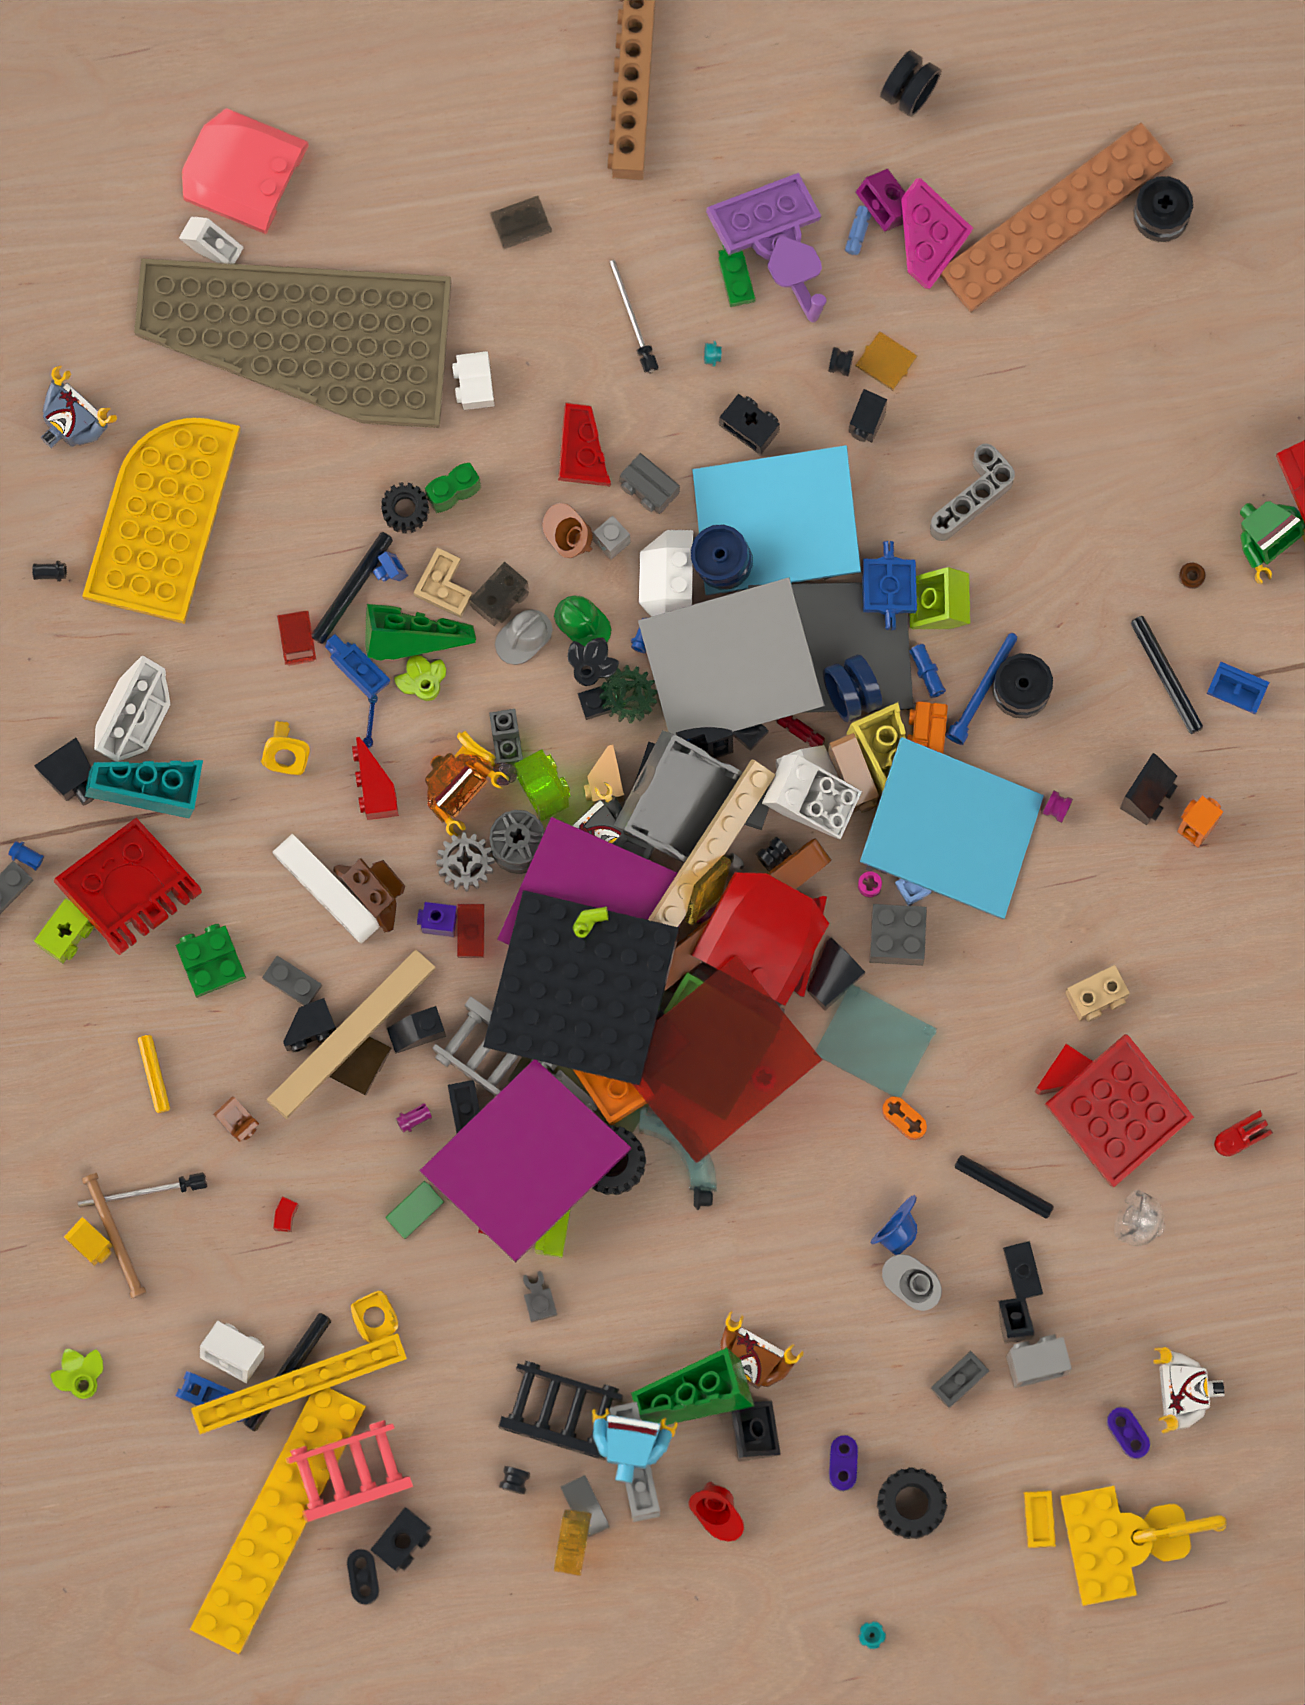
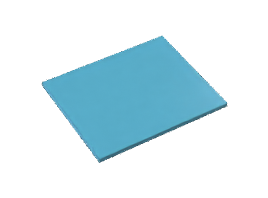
M847 445L692 469L699 533L712 525L724 524L733 527L743 535L753 554V567L750 575L741 585L732 589L719 590L710 587L704 582L706 596L747 590L748 585H764L789 577L791 583L861 572Z
M901 737L860 862L998 918L1005 919L1044 795Z

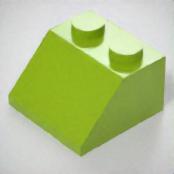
M946 567L916 576L917 611L916 613H910V629H953L970 624L969 573Z

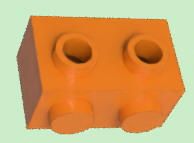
M1203 795L1198 801L1193 799L1181 816L1183 820L1177 832L1199 848L1218 824L1224 812L1220 809L1221 805L1213 798L1208 797L1207 799Z

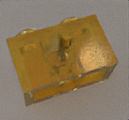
M565 1509L554 1565L555 1572L581 1576L592 1514Z

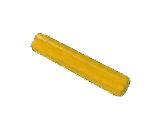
M144 1035L138 1038V1043L154 1108L157 1113H164L170 1110L154 1041L151 1035Z

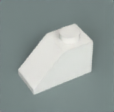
M191 217L179 237L180 240L195 252L216 263L235 264L244 248L208 218Z

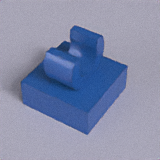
M384 552L378 557L382 566L373 571L378 580L382 579L383 582L388 579L402 581L408 576L396 554Z

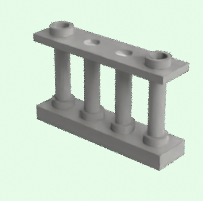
M470 997L465 1004L466 1009L469 1011L467 1014L469 1017L445 1049H442L437 1044L433 1046V1050L437 1054L435 1059L446 1067L450 1064L491 1094L497 1096L501 1091L496 1086L518 1056L507 1053L488 1080L474 1072L491 1050L483 1047L484 1041L466 1065L453 1057L477 1023L480 1024L483 1021L489 1025L492 1011L473 997ZM538 1061L551 1071H554L557 1065Z
M637 1402L610 1408L611 1416L640 1420ZM647 1465L646 1469L634 1468L632 1483H625L633 1522L660 1517V1509L650 1465Z

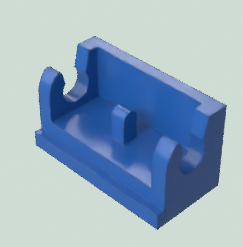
M1220 662L1207 694L1256 714L1270 682Z

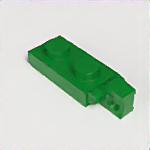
M722 243L723 250L718 251V261L730 307L755 302L744 251L741 250L728 255Z

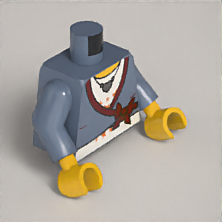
M62 366L53 368L51 375L54 380L51 381L43 406V419L50 428L41 436V439L50 448H53L61 439L71 447L76 444L83 445L97 441L108 427L107 423L116 422L117 416L110 415L107 418V413L111 408H101L98 411L68 383L64 385L63 381L71 377L69 370L65 371L62 377L60 375Z

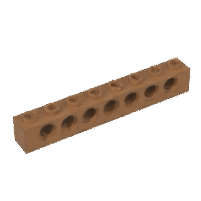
M619 0L624 1L623 9H618L617 24L622 25V33H617L616 49H620V57H615L614 73H619L618 81H613V97H617V105H612L611 121H615V129H610L609 145H614L613 154L608 153V169H612L613 178L643 180L655 0ZM634 3H640L641 5H643L640 9H634L631 7V5ZM632 27H638L641 29V31L638 33H632L629 31V29ZM630 51H637L640 53L636 57H631L627 55V53ZM628 75H636L638 77L634 81L626 79ZM626 99H634L637 101L633 105H627L624 103ZM625 123H633L635 125L632 129L622 127ZM623 147H631L633 151L631 153H623L621 149Z

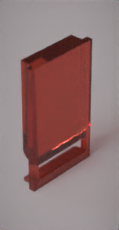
M309 611L277 615L285 665L291 666L317 660L314 641L311 636L312 629ZM307 651L313 652V656L287 660L286 656Z

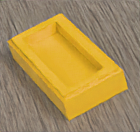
M1052 1491L1024 1492L1028 1548L1055 1547Z

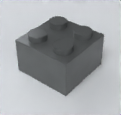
M873 904L870 963L923 966L925 960L927 907Z

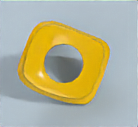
M276 721L274 735L265 743L261 763L271 771L302 775L308 762L309 745L303 740L288 737L290 731L288 722ZM283 749L292 751L296 760L289 766L280 764L275 759L276 753Z
M466 731L459 732L457 738L461 742L462 747L447 763L449 767L445 773L452 778L462 765H466L471 757L491 769L495 766L494 761L496 757L478 745Z
M375 1291L352 1303L351 1313L353 1321L361 1337L368 1343L390 1336L398 1329L397 1315L383 1291ZM372 1307L382 1309L385 1314L383 1324L376 1328H371L364 1322L366 1310Z

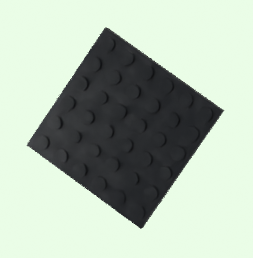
M523 890L483 1047L641 1086L680 928L608 910L609 920L595 922L588 935L584 938H579L573 931L575 921L582 911L595 909L596 907Z

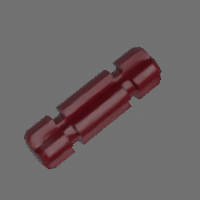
M793 715L777 719V723L780 726L789 728L790 733L805 743L809 742V746L816 747L824 744L825 738L822 735L813 733L814 730L797 718L793 719Z

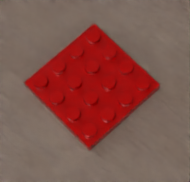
M1124 1034L1045 1103V1106L1111 1187L1119 1184L1194 1118L1128 1034Z

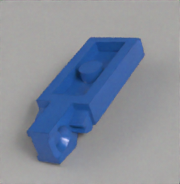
M335 634L327 640L325 647L332 654L330 658L334 664L369 699H372L389 685L390 679L370 658H367V655L355 643L350 644L347 642L344 644Z

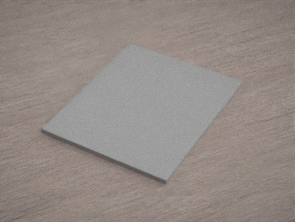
M790 577L638 621L669 733L676 735V732L700 727L725 728L734 732L825 706Z

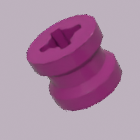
M1054 790L1043 814L1046 816L1052 815L1056 817L1058 822L1062 823L1073 799L1061 797L1059 792Z

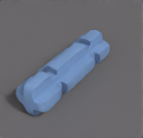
M859 206L855 214L857 218H854L848 238L850 241L847 240L845 251L850 255H858L862 247L860 242L862 243L869 225L867 220L871 218V213L866 206Z

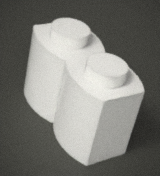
M488 351L457 355V363H452L454 379L459 378L460 387L455 388L457 403H462L463 410L495 406Z

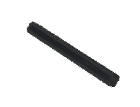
M385 532L379 534L314 629L311 636L316 642L323 644L379 563L378 557L386 552L392 544L393 539L389 534Z
M1139 616L1133 619L1131 626L1189 733L1195 734L1201 731L1203 725L1145 617Z
M319 1313L275 1377L297 1370L302 1366L330 1325L331 1320L323 1313ZM271 1409L247 1417L244 1425L252 1431H257Z

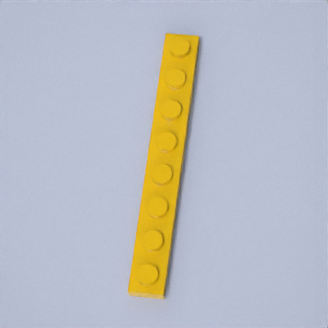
M396 1333L190 1409L199 1434H203L407 1359L400 1337Z

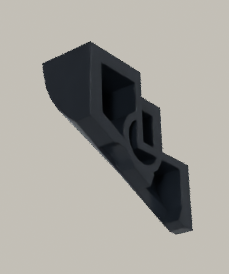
M831 937L826 943L807 992L824 1010H827L866 972Z

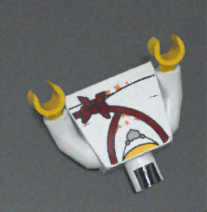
M1167 1347L1155 1348L1154 1351L1160 1352L1161 1359L1153 1360L1154 1364H1165L1159 1368L1164 1416L1158 1420H1164L1167 1423V1428L1161 1431L1162 1433H1168L1177 1429L1189 1428L1203 1418L1205 1410L1210 1408L1209 1397L1224 1396L1223 1380L1208 1381L1207 1370L1201 1368L1197 1361L1184 1354L1172 1352Z

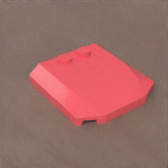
M226 108L203 126L183 167L184 201L267 234L277 213L276 207L295 168L299 167L309 146L308 141Z

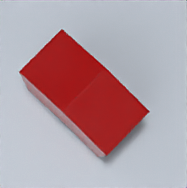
M282 1196L275 1211L273 1226L275 1231L292 1232L293 1217L299 1207L298 1203Z

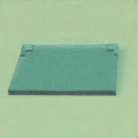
M852 985L847 990L814 1055L892 1096L901 1098L929 1043L936 1034L937 1028Z

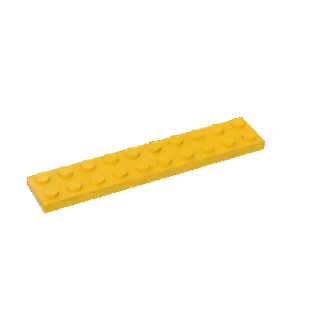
M326 1388L310 1395L190 1630L240 1655L308 1523L305 1521L302 1511L308 1509L309 1499L297 1461L287 1463L286 1458L292 1456V1450L306 1446L307 1450H311L351 1437L366 1409L365 1405L331 1388ZM347 1445L333 1449L337 1463ZM323 1453L307 1458L319 1497H321L331 1478Z

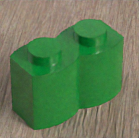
M471 463L460 464L453 468L448 475L437 477L429 482L425 487L426 497L436 513L445 512L451 509L458 500L468 499L475 495L481 488L480 477Z

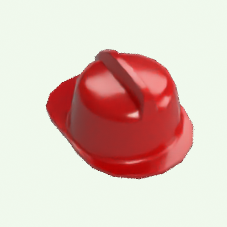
M710 1481L706 1483L701 1491L691 1495L689 1499L690 1510L713 1537L721 1541L730 1542L742 1536L744 1522L735 1509L734 1497L727 1488L715 1485Z

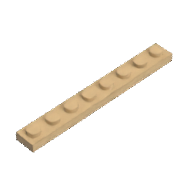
M751 759L648 920L675 927L679 926L776 776L774 773Z

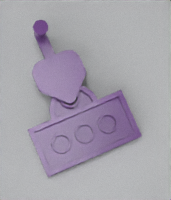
M799 173L709 206L706 213L728 255L752 247L758 255L769 260L768 269L774 281L781 287H791L807 319L811 323L816 322L827 299L822 294H815L811 297L804 282L817 277L821 272L822 264L814 248L801 243L800 228L819 221L821 214Z

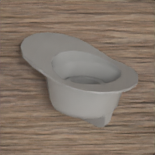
M531 609L520 612L497 635L495 642L497 654L508 664L517 665L525 663L551 638L553 630L551 621L541 611Z
M904 1254L892 1256L885 1262L882 1269V1278L891 1292L915 1310H929L938 1304L941 1298L942 1287L933 1269L925 1266L912 1256Z

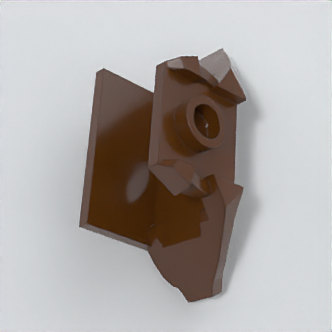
M360 858L353 866H334L333 872L345 881L376 918L384 933L394 930L397 907L396 898L404 893L406 886L388 864L381 860L372 863L373 866L369 868L363 859Z

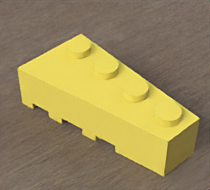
M898 702L851 723L847 731V735L854 733L880 798L900 738L906 739Z

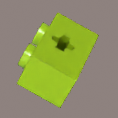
M65 898L34 942L37 947L64 964L67 959L71 960L78 951V943L82 938L86 939L91 934L94 926L71 901ZM63 929L67 931L70 929L72 933L70 936L66 934L63 936L61 931Z

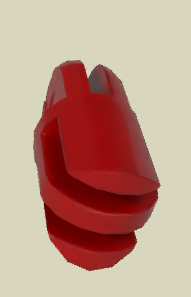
M1261 1110L1220 1132L1215 1138V1150L1222 1156H1233L1273 1134L1272 1130L1268 1129L1249 1139V1136L1268 1125L1266 1120L1259 1121L1246 1129L1243 1128L1262 1117Z

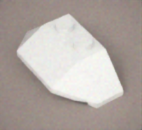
M666 530L640 551L639 604L651 617L692 605L693 563L691 561V546L693 544V530Z
M141 656L118 680L96 724L94 747L96 751L115 762H120L148 750L170 706L165 668L145 656Z

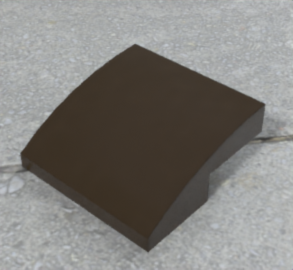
M369 1036L329 1077L363 1095H367L392 1048Z

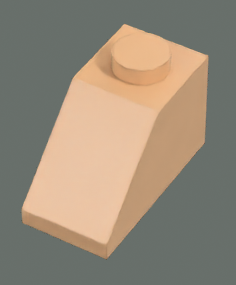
M609 745L587 776L588 785H583L586 801L592 800V805H595L599 800L604 803V799L595 793V787L599 790L600 794L607 792V786L604 782H607L612 787L611 796L614 795L619 803L624 802V793L614 746Z

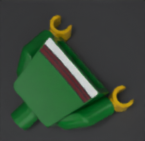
M1267 501L1258 509L1251 503H1247L1240 511V515L1244 518L1241 523L1243 532L1240 535L1242 550L1251 568H1255L1257 571L1255 573V581L1258 584H1263L1262 579L1259 577L1260 572H1265L1269 580L1272 578L1271 570L1263 567V562L1268 565L1302 536L1305 542V523L1300 511L1294 506L1276 505L1271 501Z

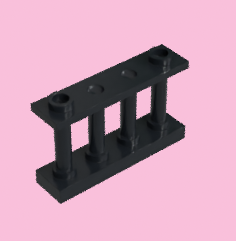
M525 1361L524 1365L518 1363L516 1367L517 1372L524 1373L512 1414L509 1413L508 1418L501 1416L499 1429L604 1460L605 1457L600 1455L594 1441L593 1430L591 1437H588L587 1441L577 1439L575 1430L586 1393L602 1397L597 1415L603 1416L605 1415V1409H608L610 1412L613 1400L622 1403L623 1395L618 1393L619 1389L603 1384V1388H599L539 1370L540 1365L533 1362ZM534 1377L550 1381L539 1420L538 1422L535 1421L534 1425L524 1423L525 1418L522 1416ZM560 1385L576 1389L565 1428L561 1429L560 1433L550 1431L551 1426L548 1424Z

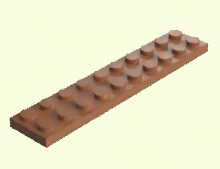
M1142 122L949 262L940 274L941 278L971 313L1140 189L1147 181L1171 166L1173 159Z

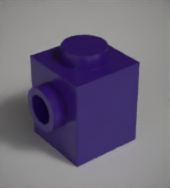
M425 902L424 909H419L417 925H421V930L424 934L454 937L458 913L457 906Z

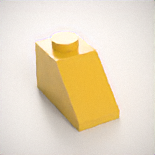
M83 1217L64 1236L94 1266L98 1262L102 1264L112 1253L110 1251L112 1244Z

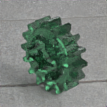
M625 665L622 672L617 668L612 676L605 678L607 682H603L600 687L605 692H602L599 697L606 700V703L602 706L603 709H611L610 717L617 714L619 715L618 722H622L626 717L629 724H632L635 717L642 721L645 717L644 714L649 715L653 711L650 706L654 707L657 700L652 697L656 696L658 692L656 689H651L655 681H648L646 679L648 676L647 671L641 675L639 674V667L636 666L633 671H630L629 665ZM634 688L632 695L628 697L626 700H623V698L626 696L625 694L628 691L630 692V690Z

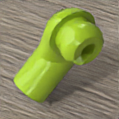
M607 907L582 911L573 925L575 935L579 938H584L588 935L595 922L609 920Z

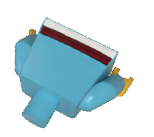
M596 1409L592 1411L594 1424L593 1438L599 1453L607 1458V1463L618 1465L616 1481L632 1483L634 1468L646 1469L647 1465L655 1464L667 1451L671 1438L674 1437L678 1423L675 1422L674 1427H667L665 1425V1418L662 1419L660 1425L658 1423L611 1416L608 1409H605V1415L603 1416L596 1415Z

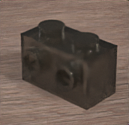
M504 562L469 599L470 606L492 626H495L498 622L503 623L510 616V609L516 602L520 604L528 596V581Z

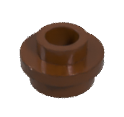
M1194 562L1185 564L1179 572L1180 582L1183 586L1190 589L1200 587L1206 577L1204 568ZM1194 573L1196 574L1197 578L1195 580H1190L1187 577V574Z

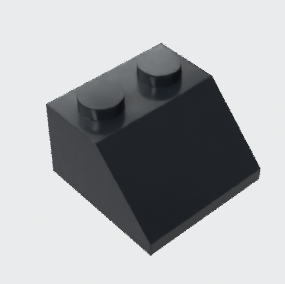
M1152 753L1125 795L1120 809L1145 825H1148L1151 819L1156 821L1164 809L1160 804L1165 797L1170 799L1178 787L1174 784L1177 775L1158 755Z

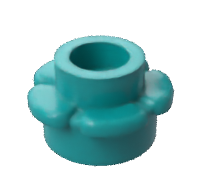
M713 341V343H705L704 363L712 364L715 367L716 362H721L722 348L717 346L716 341Z
M878 1622L863 1624L860 1628V1643L863 1646H868L869 1649L879 1648L880 1644L884 1643L886 1639V1633L882 1630V1625ZM874 1633L875 1637L871 1638L869 1634Z

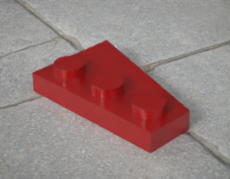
M565 403L558 481L610 487L611 481L607 474L605 457L601 450L592 406Z

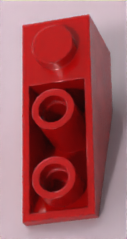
M356 737L357 746H352L354 762L359 761L360 771L355 772L357 787H362L363 797H358L360 813H365L367 820L399 816L396 790L393 782L362 739Z

